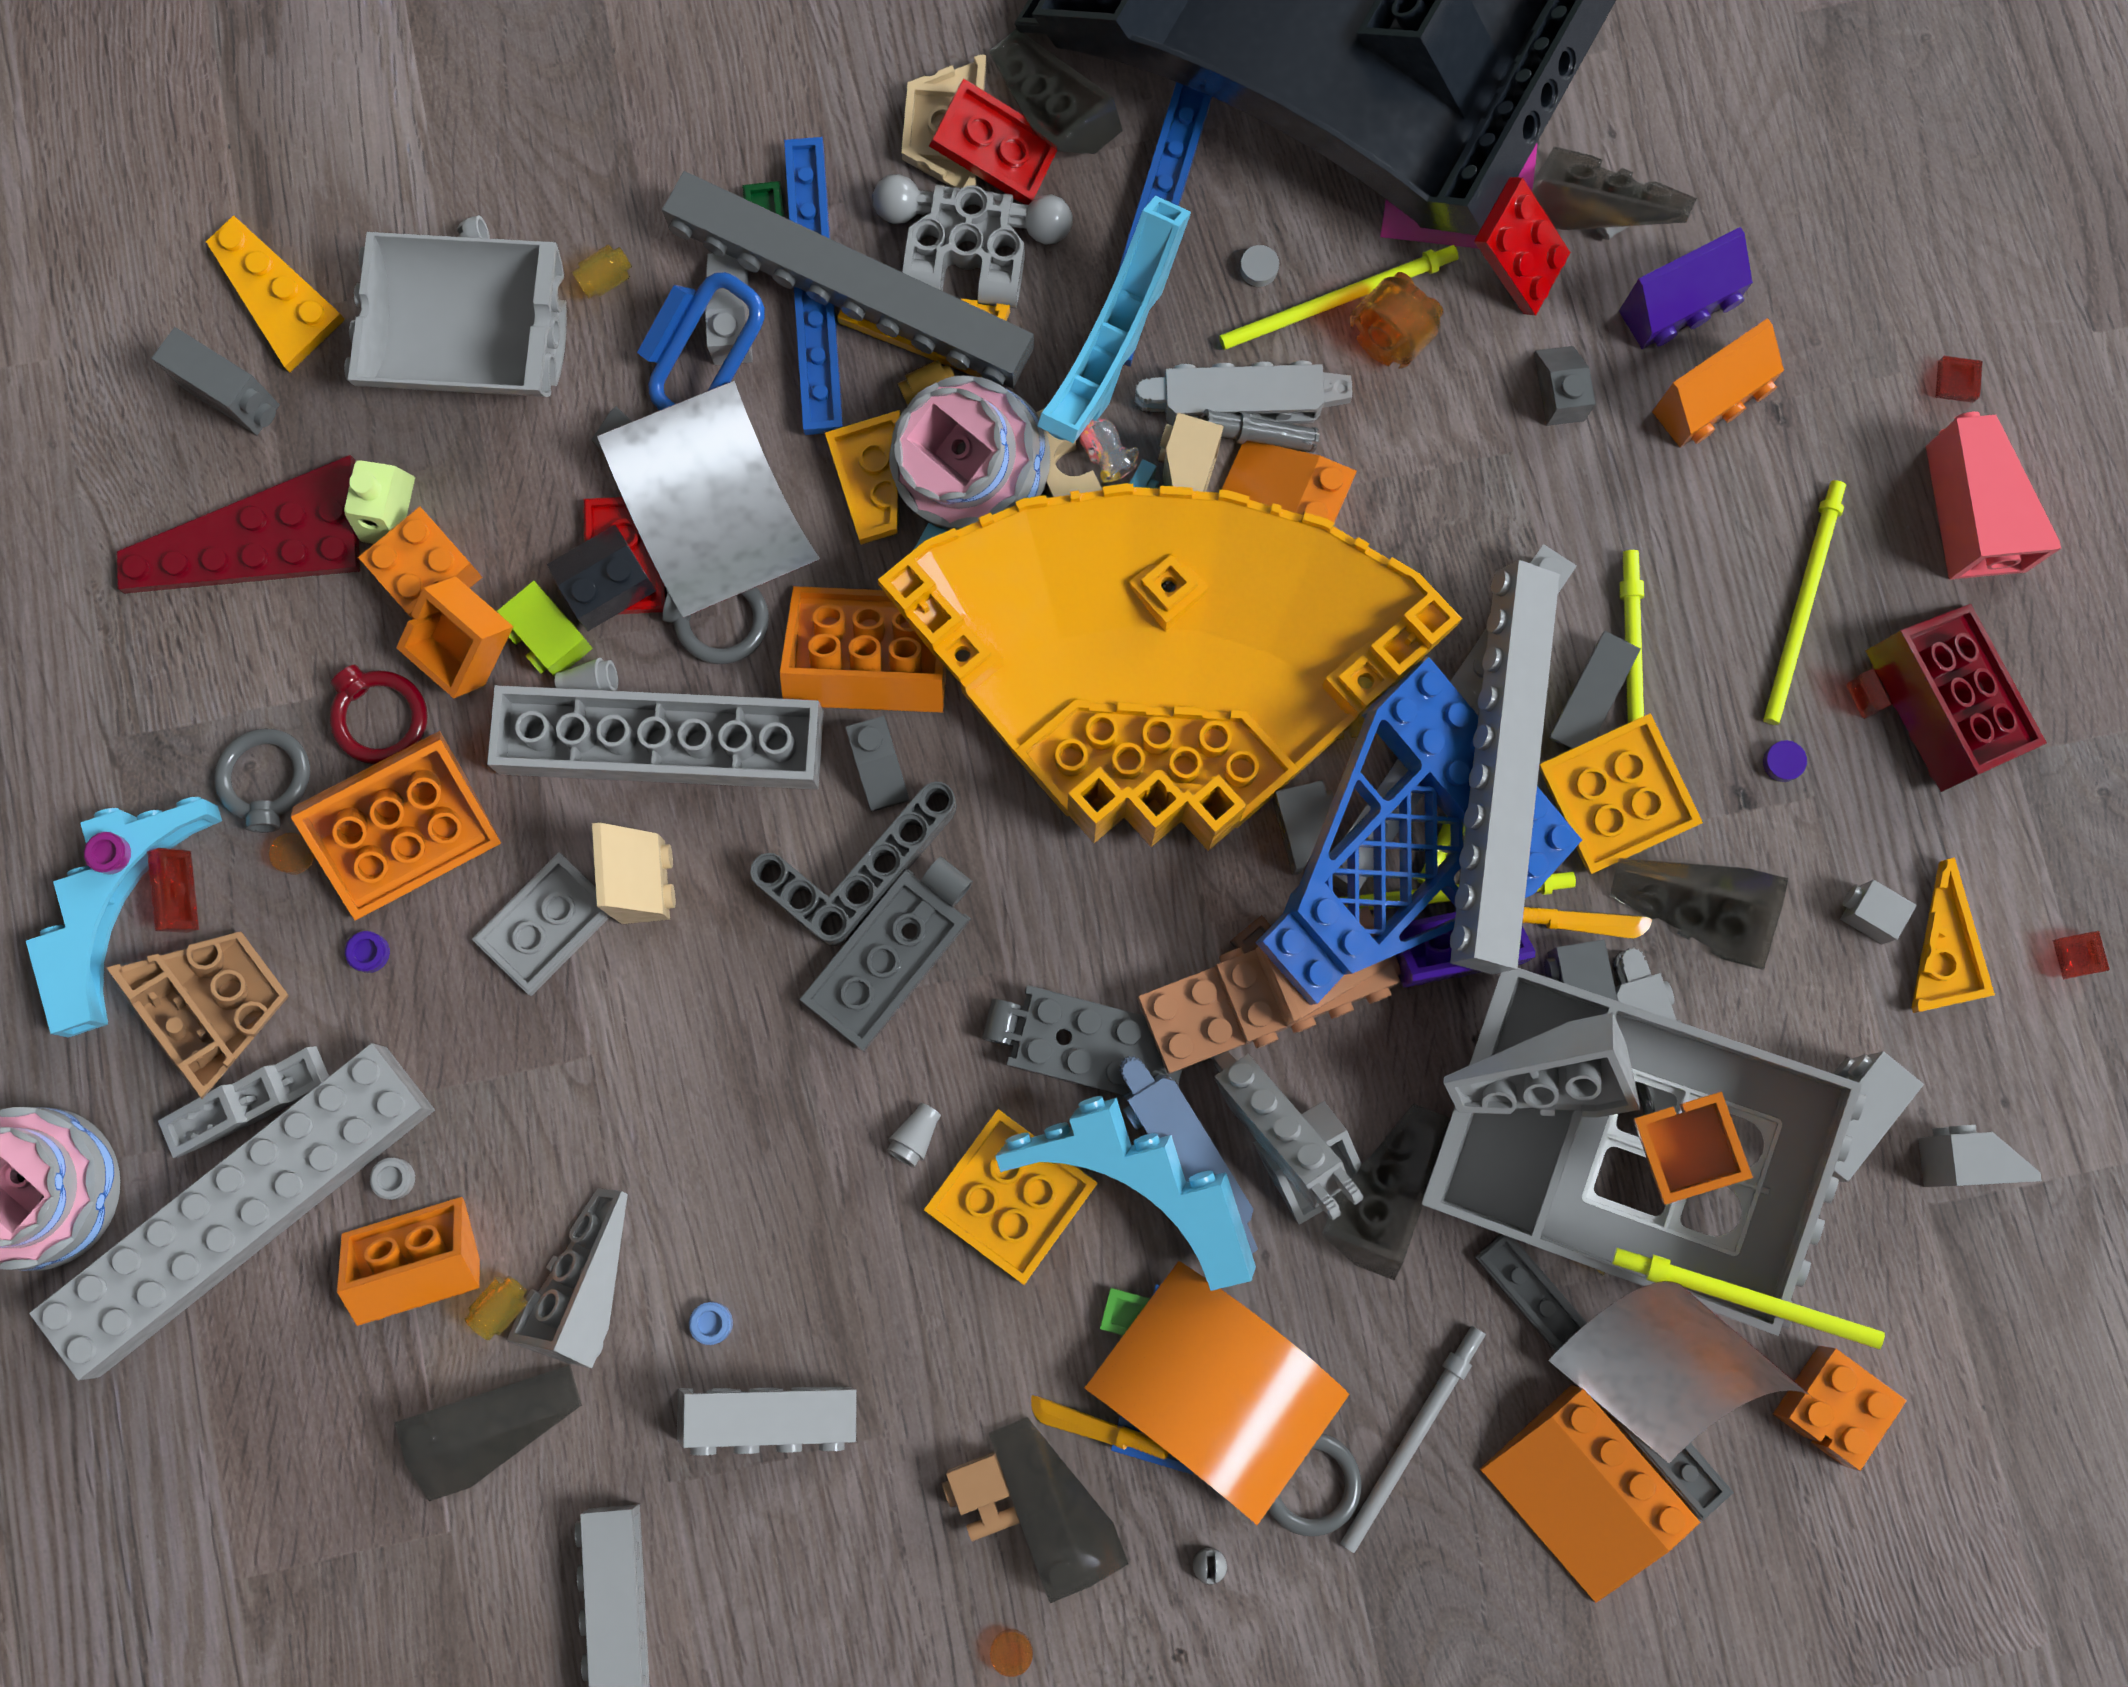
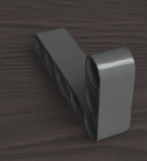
M937 781L924 786L829 897L775 853L761 854L753 861L750 871L752 880L767 896L823 943L830 946L841 945L854 934L903 872L915 863L954 817L957 804L953 790L949 785ZM937 794L943 795L949 800L947 807L939 812L932 811L927 807L928 800ZM908 825H917L923 830L920 839L915 842L902 840L901 832ZM883 855H891L896 859L894 869L888 873H880L875 870V862ZM778 865L781 867V875L777 881L773 883H764L762 881V872L767 866ZM858 885L868 887L870 893L864 903L853 904L849 901V892L852 888ZM802 890L811 892L812 901L809 906L804 909L792 907L794 894ZM838 916L842 918L843 926L837 934L826 935L823 933L822 925L828 917Z

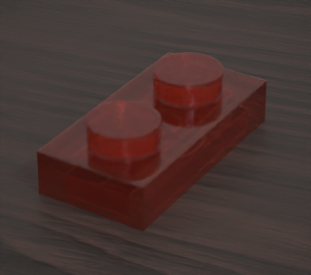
M165 848L147 851L155 931L189 933L199 930L191 851Z

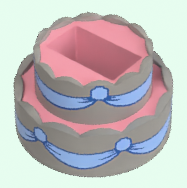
M953 376L926 387L911 400L907 408L900 415L892 435L889 463L900 496L914 512L946 531L953 528L959 530L979 521L978 518L988 513L993 515L1015 505L1016 501L1023 498L1040 496L1049 474L1050 446L1046 430L1037 427L1040 419L1038 414L1017 394L991 380L981 377ZM965 442V451L958 455L956 452L957 446Z
M39 1107L0 1110V1269L41 1271L65 1265L87 1252L101 1238L111 1223L120 1194V1171L115 1153L109 1141L95 1125L70 1111ZM18 1173L25 1178L21 1183L17 1178Z

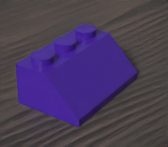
M1739 227L1638 278L1619 312L1641 349L1653 343H1656L1658 347L1674 339L1678 335L1677 331L1687 326L1691 330L1707 322L1711 318L1710 314L1720 309L1726 313L1739 306L1745 300L1743 295L1753 282L1744 231Z
M1456 912L1413 920L1399 935V939L1401 941L1451 920L1456 917ZM1523 926L1518 965L1535 958V949ZM1453 930L1395 955L1401 970V974L1398 976L1403 988L1480 973L1481 971L1450 963L1452 951L1450 937Z

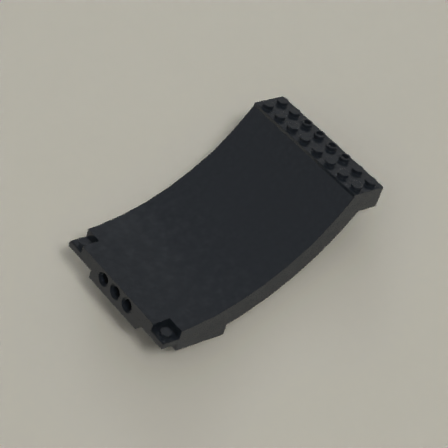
M1028 0L1014 25L1019 32L1047 34L1056 48L1073 50L1118 61L1166 77L1219 99L1321 153L1379 193L1418 223L1420 228L1478 235L1508 179L1519 176L1616 0Z

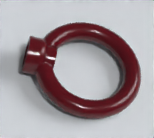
M354 664L341 670L331 680L330 684L337 691V694L330 709V727L335 741L350 757L367 764H376L422 740L427 726V707L421 692L407 678L389 671L378 670L363 673ZM384 686L396 690L406 699L411 710V723L405 736L396 744L383 749L369 748L358 743L350 734L346 723V714L351 701L357 700L370 687Z

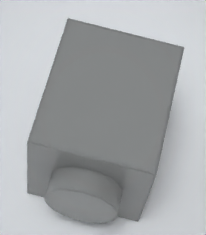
M1871 880L1851 888L1842 905L1846 907V910L1840 920L1883 945L1898 940L1917 905L1876 880Z

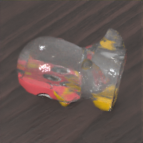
M1098 418L1097 421L1091 420L1080 434V443L1088 454L1090 461L1100 465V477L1104 483L1117 481L1137 467L1138 448L1128 449L1121 444L1118 431L1111 421Z

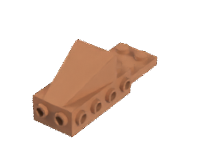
M1369 907L1359 909V923L1365 929H1374V915L1371 914ZM1259 946L1245 954L1242 948H1238L1219 956L1221 963L1215 967L1140 995L1137 999L1166 1072L1171 1074L1252 1042L1256 1049L1279 1040L1276 1033L1292 1028L1295 1034L1317 1025L1314 1018L1329 1013L1331 1019L1337 1018L1353 1011L1352 1003L1366 998L1369 1004L1383 1000L1392 995L1389 989L1400 983L1397 975L1401 974V970L1394 955L1358 972L1344 975L1318 1004L1309 1005Z

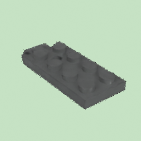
M941 856L930 866L921 881L909 869L903 872L800 998V1001L864 1052L971 921L969 916L965 913H960L954 906L964 897L973 881ZM906 924H913L917 927L915 937L908 939L902 935V929Z
M1030 985L1026 986L1024 993L1026 998L1023 1006L999 999H992L982 1039L1013 1047L1011 1056L1008 1057L1006 1064L1009 1067L1124 1096L1131 1091L1124 1081L1123 1075L1120 1074L1119 1064H1121V1060H1124V1057H1133L1134 1055L1135 1058L1138 1057L1145 1064L1144 1066L1152 1077L1158 1074L1170 1076L1177 1085L1179 1084L1182 1069L1167 1074L1144 1015ZM1061 1029H1065L1071 1034V1041L1067 1045H1061L1056 1040V1034Z

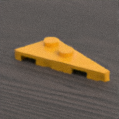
M1955 857L1940 861L1938 864L1911 1007L1913 1013L1995 995Z

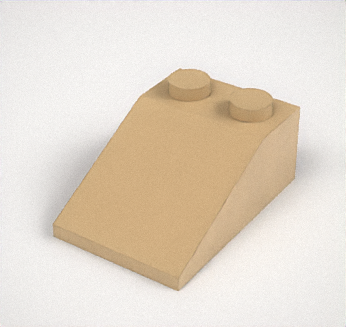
M1177 413L1174 426L1166 424L1160 443L1161 450L1158 461L1164 462L1162 475L1164 486L1193 488V491L1206 492L1218 456L1224 426Z
M592 823L597 907L621 924L670 920L669 909L675 908L676 905L673 884H668L667 869L673 867L671 845H665V840L657 833L605 823Z

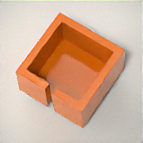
M418 507L358 557L412 619L415 618L411 616V613L423 587L456 576L467 587L471 588L483 578L421 507Z
M455 576L423 587L411 613V616L415 619L407 622L396 649L454 699L486 685L514 626Z
M1722 1091L1679 1104L1682 1113L1677 1115L1673 1106L1633 1119L1661 1201L1665 1205L1753 1178Z
M1818 1346L1795 1380L1810 1395L1801 1391L1788 1390L1773 1415L1801 1436L1812 1439V1444L1842 1466L1861 1471L1907 1400L1838 1349Z

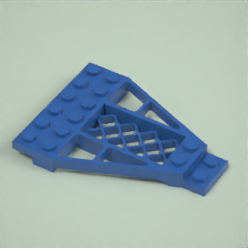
M1430 657L1421 659L1395 686L1388 688L1362 714L1365 719L1301 882L1290 894L1283 914L1256 941V944L1309 1005L1318 1004L1344 975L1358 972L1454 929L1455 918L1401 941L1399 939L1402 931L1440 890L1455 906V895L1459 887L1456 885L1454 877L1461 869L1459 859L1464 848L1463 835L1465 837L1466 830L1464 816L1469 804V775L1473 768L1475 752L1473 738L1477 730L1479 718L1477 713ZM1375 733L1380 736L1408 769L1407 773L1383 798L1361 773ZM1538 786L1525 898L1533 895L1582 841L1580 836ZM1355 788L1370 806L1371 810L1329 853ZM1411 793L1425 794V815H1411ZM1399 805V814L1391 813ZM1437 805L1447 817L1437 816ZM1385 820L1399 821V843L1385 842ZM1411 822L1425 823V844H1411ZM1437 823L1450 824L1451 846L1437 845ZM1373 832V841H1365ZM1359 847L1373 848L1374 870H1359ZM1385 849L1399 850L1400 872L1386 871ZM1411 850L1425 851V873H1412ZM1437 852L1450 853L1438 866ZM1347 860V869L1339 868ZM1333 875L1347 876V898H1338L1334 894ZM1359 876L1374 877V900L1359 899ZM1386 878L1400 879V901H1386ZM1412 879L1425 880L1412 894ZM1359 906H1374V929H1365L1359 923ZM1386 907L1399 908L1386 922Z

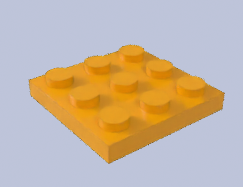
M1651 713L1539 764V770L1560 814L1582 839L1576 848L1588 874H1593L1703 823Z
M998 1109L925 1207L924 1211L1021 1284L1025 1285L1098 1183L1076 1166L1063 1163L1037 1162L1000 1172L995 1156L1006 1144L1005 1140L1021 1133H1029L1030 1138L1034 1137V1135Z

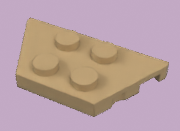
M986 55L975 56L973 63L955 70L952 65L938 70L933 76H923L912 80L907 85L901 152L902 160L952 188L976 186L977 176L930 148L929 144L963 78L984 91Z

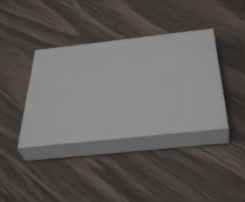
M558 852L472 940L528 995L532 996L611 916L597 907L596 887Z

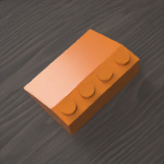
M1246 441L1241 445L1221 490H1229L1250 496L1249 500L1272 506L1273 503L1281 505V509L1304 515L1306 512L1327 518L1335 523L1357 471L1320 455Z
M793 586L780 667L782 699L819 700L821 707L943 713L946 667L936 655L934 656L883 590Z
M440 731L293 806L291 819L355 921L501 844L465 773Z
M1570 1385L1480 1468L1482 1473L1595 1603L1670 1552L1701 1523L1583 1388Z

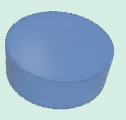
M707 1302L699 1305L692 1312L689 1319V1329L695 1340L705 1345H714L725 1340L733 1326L730 1311L726 1306L718 1302Z

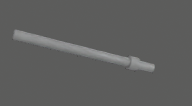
M1471 1325L1455 1354L1449 1353L1442 1365L1445 1368L1444 1372L1340 1542L1342 1546L1355 1553L1458 1380L1460 1378L1464 1380L1472 1365L1469 1362L1486 1336L1485 1333Z

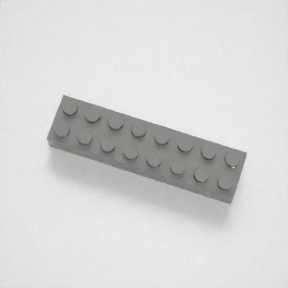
M495 685L487 765L499 775L818 790L824 711L819 700Z

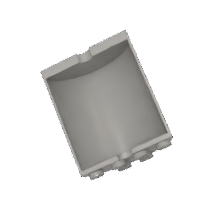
M367 232L365 247H361L359 251V265L362 270L361 280L354 288V301L357 307H361V313L359 317L350 322L349 326L352 350L351 357L346 358L344 365L347 381L358 387L549 397L551 395V385L557 386L561 375L567 323L566 300H559L558 287L564 279V272L556 242Z

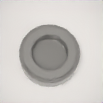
M1256 245L1245 251L1241 259L1240 273L1248 284L1255 287H1263L1272 283L1276 278L1279 269V258L1274 250L1264 245Z
M386 1158L379 1161L373 1167L370 1174V1185L373 1192L383 1199L396 1200L403 1198L409 1194L415 1183V1173L412 1166L407 1161L399 1158Z

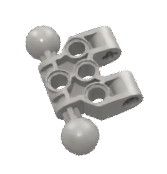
M901 174L887 175L880 180L872 195L873 207L876 213L884 221L891 224L906 223L915 217L916 214L926 215L909 227L902 272L943 291L945 273L948 266L956 265L964 270L980 268L979 304L996 306V303L1010 305V308H1017L1025 261L1024 242L1012 227L1025 228L1035 241L1049 245L1057 244L1064 239L1070 232L1073 224L1072 212L1062 198L1052 194L1041 195L1029 205L1013 203V195L997 194L984 191L981 187L975 185L963 188L936 185L934 192L920 191L910 178ZM969 205H978L982 208L976 214H967L963 211ZM926 236H933L938 239L932 246L920 244V241ZM964 241H971L976 244V247L971 251L964 252L957 248ZM1002 246H1008L1015 250L1007 257H1002L995 253Z

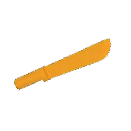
M1524 907L1522 923L1544 924L1547 926V929H1564L1623 938H1637L1649 929L1652 918Z
M1031 1396L1033 1414L1041 1423L1047 1426L1112 1444L1124 1450L1127 1447H1131L1163 1460L1169 1454V1452L1141 1432L1112 1424L1038 1396Z

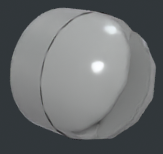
M479 215L463 220L457 227V231L460 234L458 237L490 239L487 225Z
M1207 1547L1196 1553L1193 1559V1570L1201 1582L1210 1585L1216 1584L1225 1577L1227 1562L1219 1550ZM1207 1556H1214L1215 1577L1207 1578Z

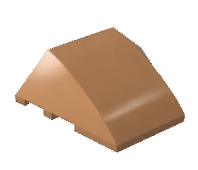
M241 931L188 945L187 949L165 955L154 954L147 956L146 960L121 966L117 964L106 967L136 1014L182 1077L201 1099L206 1096L289 997Z

